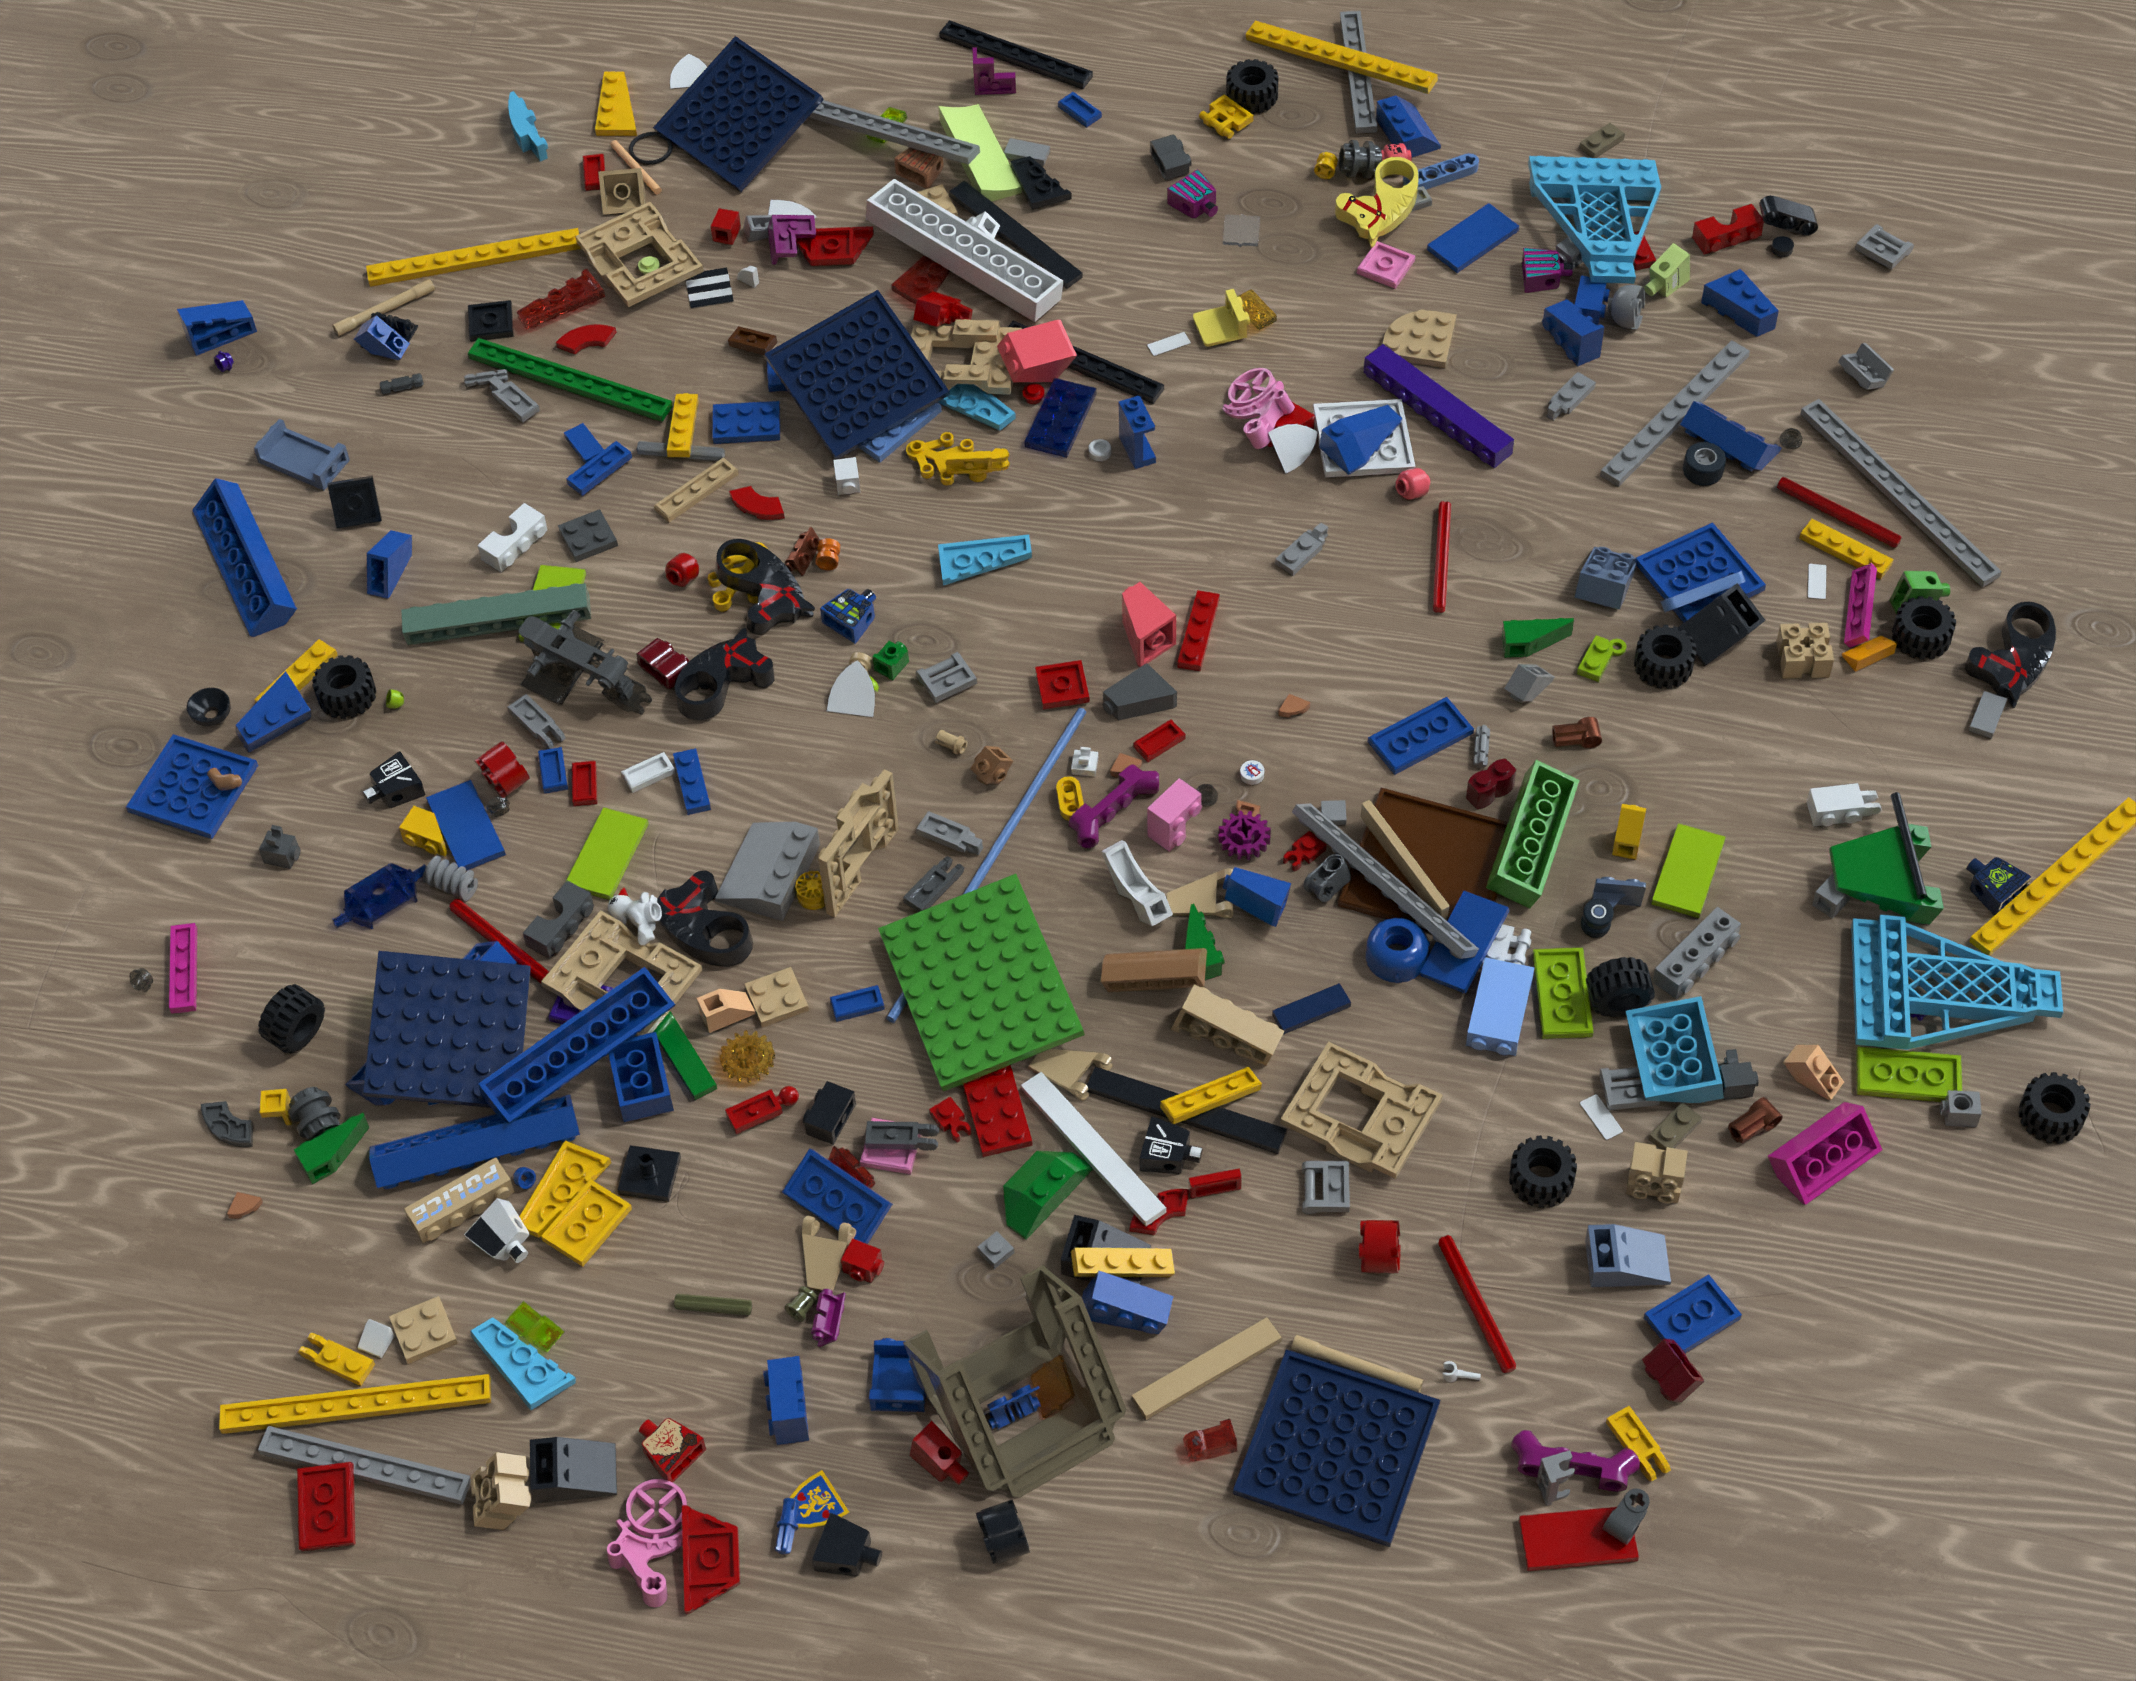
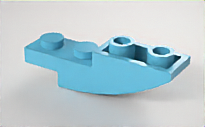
M514 91L510 92L508 109L514 137L523 153L531 149L541 162L548 158L546 152L548 145L546 140L538 135L534 124L536 121L535 114L531 109H527L522 97L519 98Z

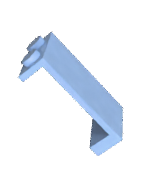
M1490 958L1484 959L1468 1028L1466 1046L1477 1050L1494 1051L1501 1055L1516 1056L1535 967Z

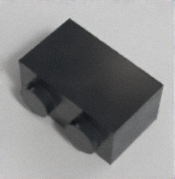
M826 1081L823 1089L817 1091L812 1108L805 1112L803 1123L806 1135L834 1145L856 1106L854 1091Z

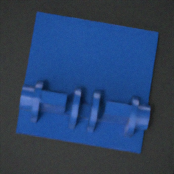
M1030 1384L1011 1393L1013 1398L1008 1401L1003 1396L987 1404L989 1410L985 1411L984 1415L989 1413L991 1416L988 1419L990 1428H997L999 1430L1001 1427L1010 1424L1009 1419L1012 1423L1015 1422L1014 1415L1010 1409L1011 1405L1019 1419L1023 1418L1022 1413L1026 1416L1036 1412L1037 1408L1041 1405L1038 1398H1032L1030 1393L1039 1389V1386L1031 1389Z

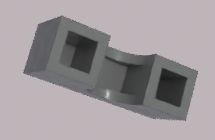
M568 880L553 896L556 912L561 915L553 920H546L537 915L523 932L526 947L548 959H551L555 953L562 949L567 938L577 931L579 924L592 913L594 908L591 893Z

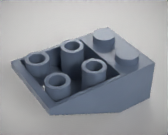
M1594 547L1580 572L1574 598L1620 610L1637 567L1636 558L1629 553L1613 552L1607 547Z
M1616 1224L1588 1225L1585 1244L1591 1287L1671 1284L1665 1235Z

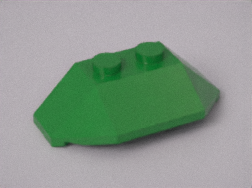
M1036 1151L1003 1185L1006 1226L1027 1240L1089 1175L1093 1168L1074 1152Z

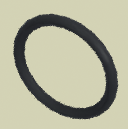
M658 132L642 133L635 137L629 145V154L638 163L653 165L666 160L673 150L672 142ZM647 136H658L668 143V151L663 157L649 161L636 157L633 147L638 140Z

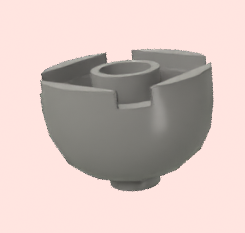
M1638 285L1620 287L1615 292L1614 297L1609 298L1608 311H1611L1614 322L1620 327L1628 329H1638L1643 318L1640 315L1641 308L1644 309L1645 289Z

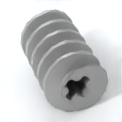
M438 855L433 857L423 874L424 883L432 887L435 886L439 890H444L448 894L452 893L453 896L460 897L464 901L469 900L478 887V879L474 878V871L468 870L466 872L465 867L460 866L458 868L456 863L450 864L449 860H441V857Z

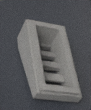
M772 215L746 216L743 228L747 241L769 238L768 224Z

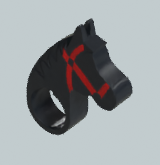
M731 539L720 546L717 551L715 564L717 579L730 589L758 597V603L749 609L746 627L753 634H763L780 622L791 621L795 623L800 616H814L813 611L815 607L804 599L802 590L793 574L770 550L758 543L745 539ZM732 555H742L749 558L756 568L748 573L738 574L729 571L722 561Z
M2020 602L2009 610L2002 626L2005 650L2000 649L1991 652L1984 647H1975L1971 649L1965 663V670L1968 675L1990 684L1997 693L1996 695L2008 699L2012 708L2016 707L2020 695L2028 691L2044 672L2056 641V627L2051 612L2035 602ZM2021 618L2033 620L2041 626L2044 634L2037 639H2030L2028 636L2020 634L2013 627L2012 621Z
M743 628L734 639L720 642L699 653L681 670L675 684V693L678 709L683 716L692 720H706L717 715L724 706L731 682H753L757 687L765 688L775 681L772 660L757 651L756 640L747 637L746 628ZM699 687L701 689L710 688V690L715 692L710 698L701 701H692L685 698L689 692L699 689Z
M706 870L698 871L680 887L669 890L664 889L657 898V903L662 911L660 922L670 938L688 955L709 965L722 967L737 965L750 955L753 949V938L747 921L741 915L734 912L708 910V902L712 901L718 893L712 873ZM738 930L743 933L741 940L730 948L717 949L710 946V939H713L722 931Z

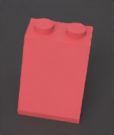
M1054 320L1009 332L997 345L1013 382H1055L1077 357L1061 320Z
M1141 582L1128 587L1122 593V619L1137 665L1141 667L1176 645V614Z

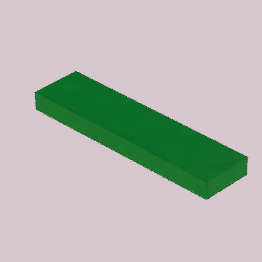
M669 1011L653 1032L657 1033L658 1042L694 1100H697L716 1090L717 1084L675 1017Z

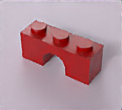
M1749 204L1733 209L1730 225L1719 223L1714 216L1694 222L1692 238L1705 255L1762 236L1764 221L1754 205Z

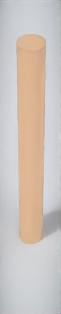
M617 140L612 141L610 146L631 169L641 168L643 182L656 195L660 194L662 188Z

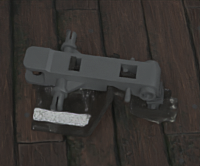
M572 610L566 620L563 619L560 622L561 626L559 629L533 616L528 617L519 628V634L525 638V646L531 649L534 655V662L526 671L527 675L520 684L522 687L558 705H562L583 675L589 674L591 676L587 680L586 685L589 686L594 679L598 680V684L604 688L602 694L626 712L633 711L642 715L644 709L639 704L641 702H647L648 704L652 702V698L646 693L647 690L643 684L623 675L627 670L628 662L619 655L613 657L614 649H610L608 653L602 651L609 641L574 626V623L580 617L577 611Z

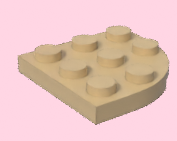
M1426 310L1405 314L1388 327L1382 344L1409 363L1446 368L1457 314Z

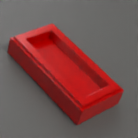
M604 154L583 156L586 191L600 190L598 172L605 171Z
M1170 719L1133 742V748L1147 762H1150L1185 740L1186 734Z
M596 761L572 763L573 806L598 804Z
M1240 1168L1190 1177V1198L1240 1190L1242 1183Z

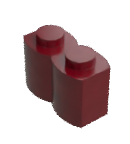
M659 638L653 640L636 654L638 665L669 690L675 686L678 675L689 662L684 654L675 652L668 641H663Z
M1506 758L1493 762L1487 770L1479 771L1470 777L1467 785L1466 799L1476 809H1483L1489 806L1495 798L1503 797L1513 790L1517 769Z
M1663 1339L1642 1359L1646 1366L1644 1368L1645 1372L1650 1378L1658 1381L1661 1387L1660 1392L1668 1401L1682 1403L1704 1383V1379L1699 1371L1688 1360L1682 1348L1673 1339Z

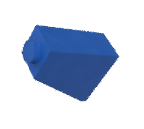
M391 530L367 552V594L383 598L391 596L412 556V535Z
M1234 867L1231 875H1226L1223 889H1226L1225 900L1269 925L1277 926L1287 903L1291 883Z

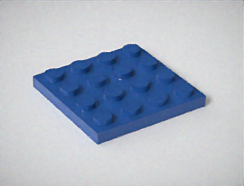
M1713 522L1635 559V562H1637L1636 566L1664 600L1739 571L1743 572L1746 582L1739 584V586L1748 598L1765 591L1766 584ZM1726 590L1673 610L1684 623Z
M173 734L132 796L126 809L128 813L213 839L256 771L258 763L254 759ZM217 768L222 775L237 774L242 778V784L240 787L222 791L213 784L207 773L210 769Z

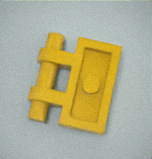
M1225 94L1209 104L1210 113L1201 111L1199 114V118L1203 120L1205 125L1208 127L1212 126L1222 137L1226 136L1228 139H1231L1234 135V132L1230 130L1232 127L1239 132L1253 122L1254 116ZM1220 118L1223 120V122L1220 123L1217 119Z

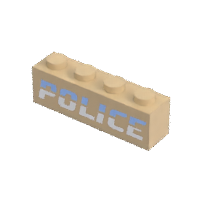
M495 1157L409 1205L404 1210L408 1221L424 1244L429 1240L438 1238L441 1233L448 1229L461 1225L464 1220L473 1215L484 1212L497 1198L507 1199L514 1193L511 1179Z

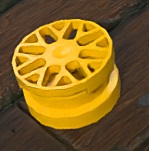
M809 871L800 875L795 885L799 904L808 910L823 908L825 903L820 872Z

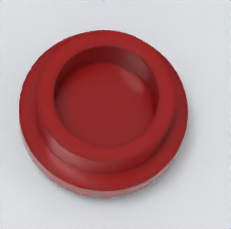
M1029 384L1023 389V397L1029 404H1038L1045 396V390L1039 384Z

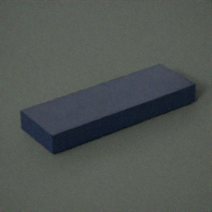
M1338 983L1272 1010V1016L1279 1028L1284 1031V1035L1351 1007V1001L1341 984Z

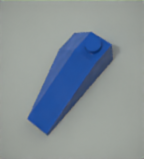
M1385 405L1339 419L1322 429L1319 448L1343 471L1350 475L1369 462L1372 454L1381 447V443L1402 422V417L1389 405Z

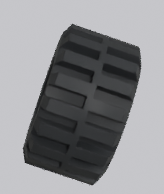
M1247 59L1244 62H1237V65L1231 66V70L1227 72L1226 96L1251 114H1255V112L1263 113L1264 110L1268 111L1271 109V106L1276 104L1278 99V72L1271 64L1267 65V62H1261L1258 59Z
M1918 596L1917 599L1910 598L1908 602L1904 601L1901 604V608L1899 607L1892 628V640L1897 644L1896 647L1901 648L1903 654L1908 653L1911 658L1919 657V660H1925L1926 657L1935 659V655L1938 657L1943 655L1944 651L1946 652L1949 649L1956 626L1955 614L1953 611H1950L1948 605H1943V601L1939 599L1937 601L1933 600V597L1929 596L1928 599ZM1917 626H1923L1929 628L1930 630L1921 629Z
M1657 625L1653 626V630L1647 629L1645 634H1641L1637 642L1634 659L1636 674H1640L1642 681H1648V685L1652 686L1654 684L1660 689L1662 687L1672 689L1673 685L1679 687L1682 682L1686 683L1689 676L1692 675L1697 652L1693 638L1687 636L1686 631H1679L1676 626L1670 628L1668 625H1663V627ZM1657 655H1667L1672 657V659H1664Z
M340 655L336 659H333V657L328 659L329 662L327 663L323 662L320 665L321 669H316L314 672L315 676H313L312 682L319 706L323 709L324 713L327 715L331 714V717L334 718L338 716L341 719H346L347 716L353 718L356 717L355 714H362L365 712V708L369 709L372 706L371 702L375 701L376 687L366 662H362V659L358 657L354 659L351 655L347 657ZM344 685H351L344 689H338Z
M1633 957L1611 959L1594 967L1586 978L1593 1010L1597 1014H1601V1016H1626L1627 1010L1643 1008L1649 1005L1655 997L1648 966L1641 959Z
M288 985L284 989L279 990L265 1006L260 1016L258 1032L262 1038L284 1053L292 1054L295 1051H299L313 1039L324 1019V1003L299 985Z
M2051 1072L2050 1076L2043 1073L2040 1074L2039 1078L2034 1077L2031 1083H2028L2019 1105L2018 1114L2022 1118L2020 1121L2022 1126H2027L2026 1131L2030 1135L2034 1133L2036 1135L2035 1138L2038 1140L2043 1138L2046 1139V1143L2052 1144V1141H2056L2057 1144L2063 1143L2064 1139L2070 1141L2074 1135L2077 1136L2080 1133L2089 1114L2091 1104L2088 1103L2090 1100L2089 1094H2084L2086 1089L2083 1085L2078 1086V1080L2075 1078L2071 1080L2067 1078L2068 1075L2066 1074L2058 1076L2057 1072ZM2043 1103L2057 1104L2066 1113L2052 1112Z
M1542 1135L1536 1136V1140L1530 1137L1526 1139L1525 1144L1521 1142L1517 1146V1150L1513 1152L1509 1172V1183L1512 1185L1514 1194L1519 1193L1518 1198L1521 1201L1528 1200V1205L1538 1204V1208H1544L1545 1204L1553 1207L1556 1201L1560 1204L1564 1202L1565 1196L1569 1197L1577 1171L1576 1157L1574 1154H1571V1148L1568 1145L1564 1147L1563 1141L1559 1139L1557 1142L1553 1141L1551 1136H1547V1139H1542ZM1535 1166H1546L1552 1169L1556 1175L1552 1177H1539L1532 1173L1530 1169Z

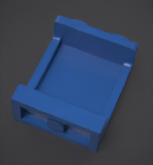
M1135 396L1118 401L1119 438L1134 468L1137 469L1156 463V456L1145 436V433L1155 430V425L1141 397Z
M891 1338L874 1341L872 1389H870L869 1393L871 1411L925 1412L926 1395L919 1386L909 1364L910 1358L903 1344L905 1341H896Z

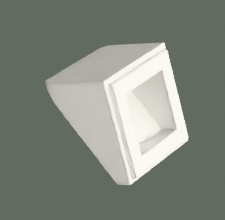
M368 1319L358 1349L382 1358L395 1337L392 1329Z

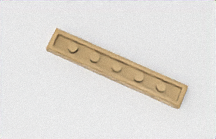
M1370 800L1362 803L1361 819L1420 898L1447 920L1449 904Z
M1266 1317L1132 1395V1400L1147 1420L1282 1342V1337Z

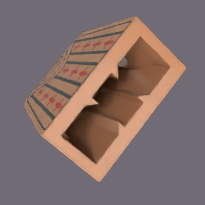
M910 147L894 158L896 174L925 189L931 187L944 166L943 157Z

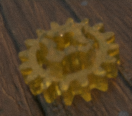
M744 1030L743 1036L734 1033L735 1039L727 1038V1046H721L722 1054L719 1057L723 1072H728L730 1079L736 1076L739 1083L743 1078H746L747 1082L751 1083V1078L753 1077L760 1081V1074L768 1075V1067H774L773 1059H775V1052L772 1042H767L766 1035L759 1038L757 1031L749 1035L748 1031Z

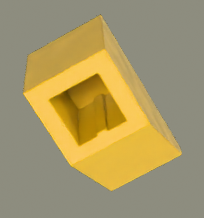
M1622 804L1612 855L1637 859L1647 808Z
M413 806L399 826L403 841L409 846H417L425 849L430 854H439L445 857L447 850L435 813Z

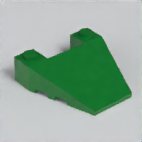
M1908 824L1919 862L1932 847L1928 827ZM1898 826L1829 848L1837 891L1864 903L1867 900L1879 905L1880 910L1896 912L1901 917H1905V921L1930 925L1943 911L1944 906L1940 888L1925 886L1927 897L1922 900L1917 898Z

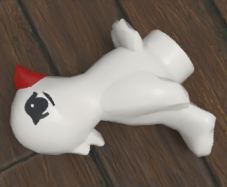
M621 889L618 895L609 900V914L623 922V924H626L627 920L630 919L638 928V943L646 945L649 941L655 939L653 934L656 926L655 921H659L662 916L657 898L654 895L649 897L648 892H642L640 900L632 901L626 889Z

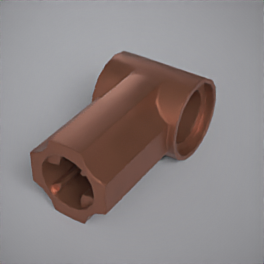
M1584 717L1573 724L1552 726V739L1555 747L1581 744L1584 748L1591 749L1602 743L1598 719L1595 717Z
M1762 1097L1751 1105L1748 1112L1729 1123L1728 1129L1732 1138L1736 1142L1743 1144L1761 1131L1767 1132L1775 1128L1781 1122L1783 1116L1766 1097Z

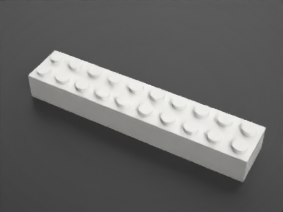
M896 179L890 181L867 200L866 220L1033 322L1037 321L1061 300L1062 279Z

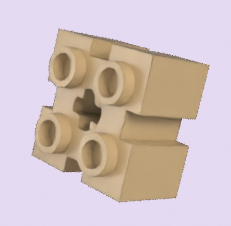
M1809 623L1808 628H1800L1799 624H1780L1776 643L1778 655L1782 656L1780 661L1782 679L1802 678L1804 673H1810L1811 678H1830L1834 657L1832 645H1828L1830 640L1828 623Z
M1635 1142L1629 1168L1626 1195H1631L1638 1199H1645L1648 1195L1657 1196V1200L1662 1203H1678L1684 1181L1688 1151L1669 1147L1666 1150L1656 1149V1145Z
M496 1452L486 1461V1467H480L470 1476L472 1496L476 1498V1503L473 1505L474 1526L504 1530L517 1516H520L530 1507L531 1494L529 1493L528 1486H525L529 1477L526 1456Z

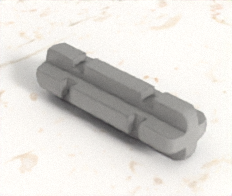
M503 369L497 370V372L489 371L476 373V375L468 374L464 376L465 385L469 387L475 386V384H490L488 380L493 376L504 382L508 380L507 370Z
M1486 725L1476 728L1473 764L1479 769L1486 767L1488 764L1490 729Z

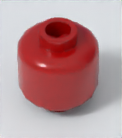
M679 553L666 564L667 580L679 587L688 585L699 575L697 560L690 554Z

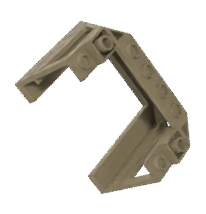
M1043 1265L1020 1278L1027 1295L1025 1299L1033 1319L968 1356L944 1368L927 1330L903 1342L910 1358L909 1364L919 1386L924 1390L926 1397L986 1490L994 1491L1000 1488L1009 1491L1013 1497L1017 1498L1024 1496L1113 1445L1115 1436L1112 1430L1116 1421L1124 1417L1127 1410L1082 1297ZM1055 1288H1056L1057 1291H1058V1294H1059V1296H1060V1299H1061L1062 1303H1061L1060 1300H1059V1297H1058V1295H1057V1292H1056ZM1065 1338H1067L1086 1385L1085 1387L1081 1385L1060 1354ZM1052 1366L1075 1402L997 1446L980 1404L1041 1369Z

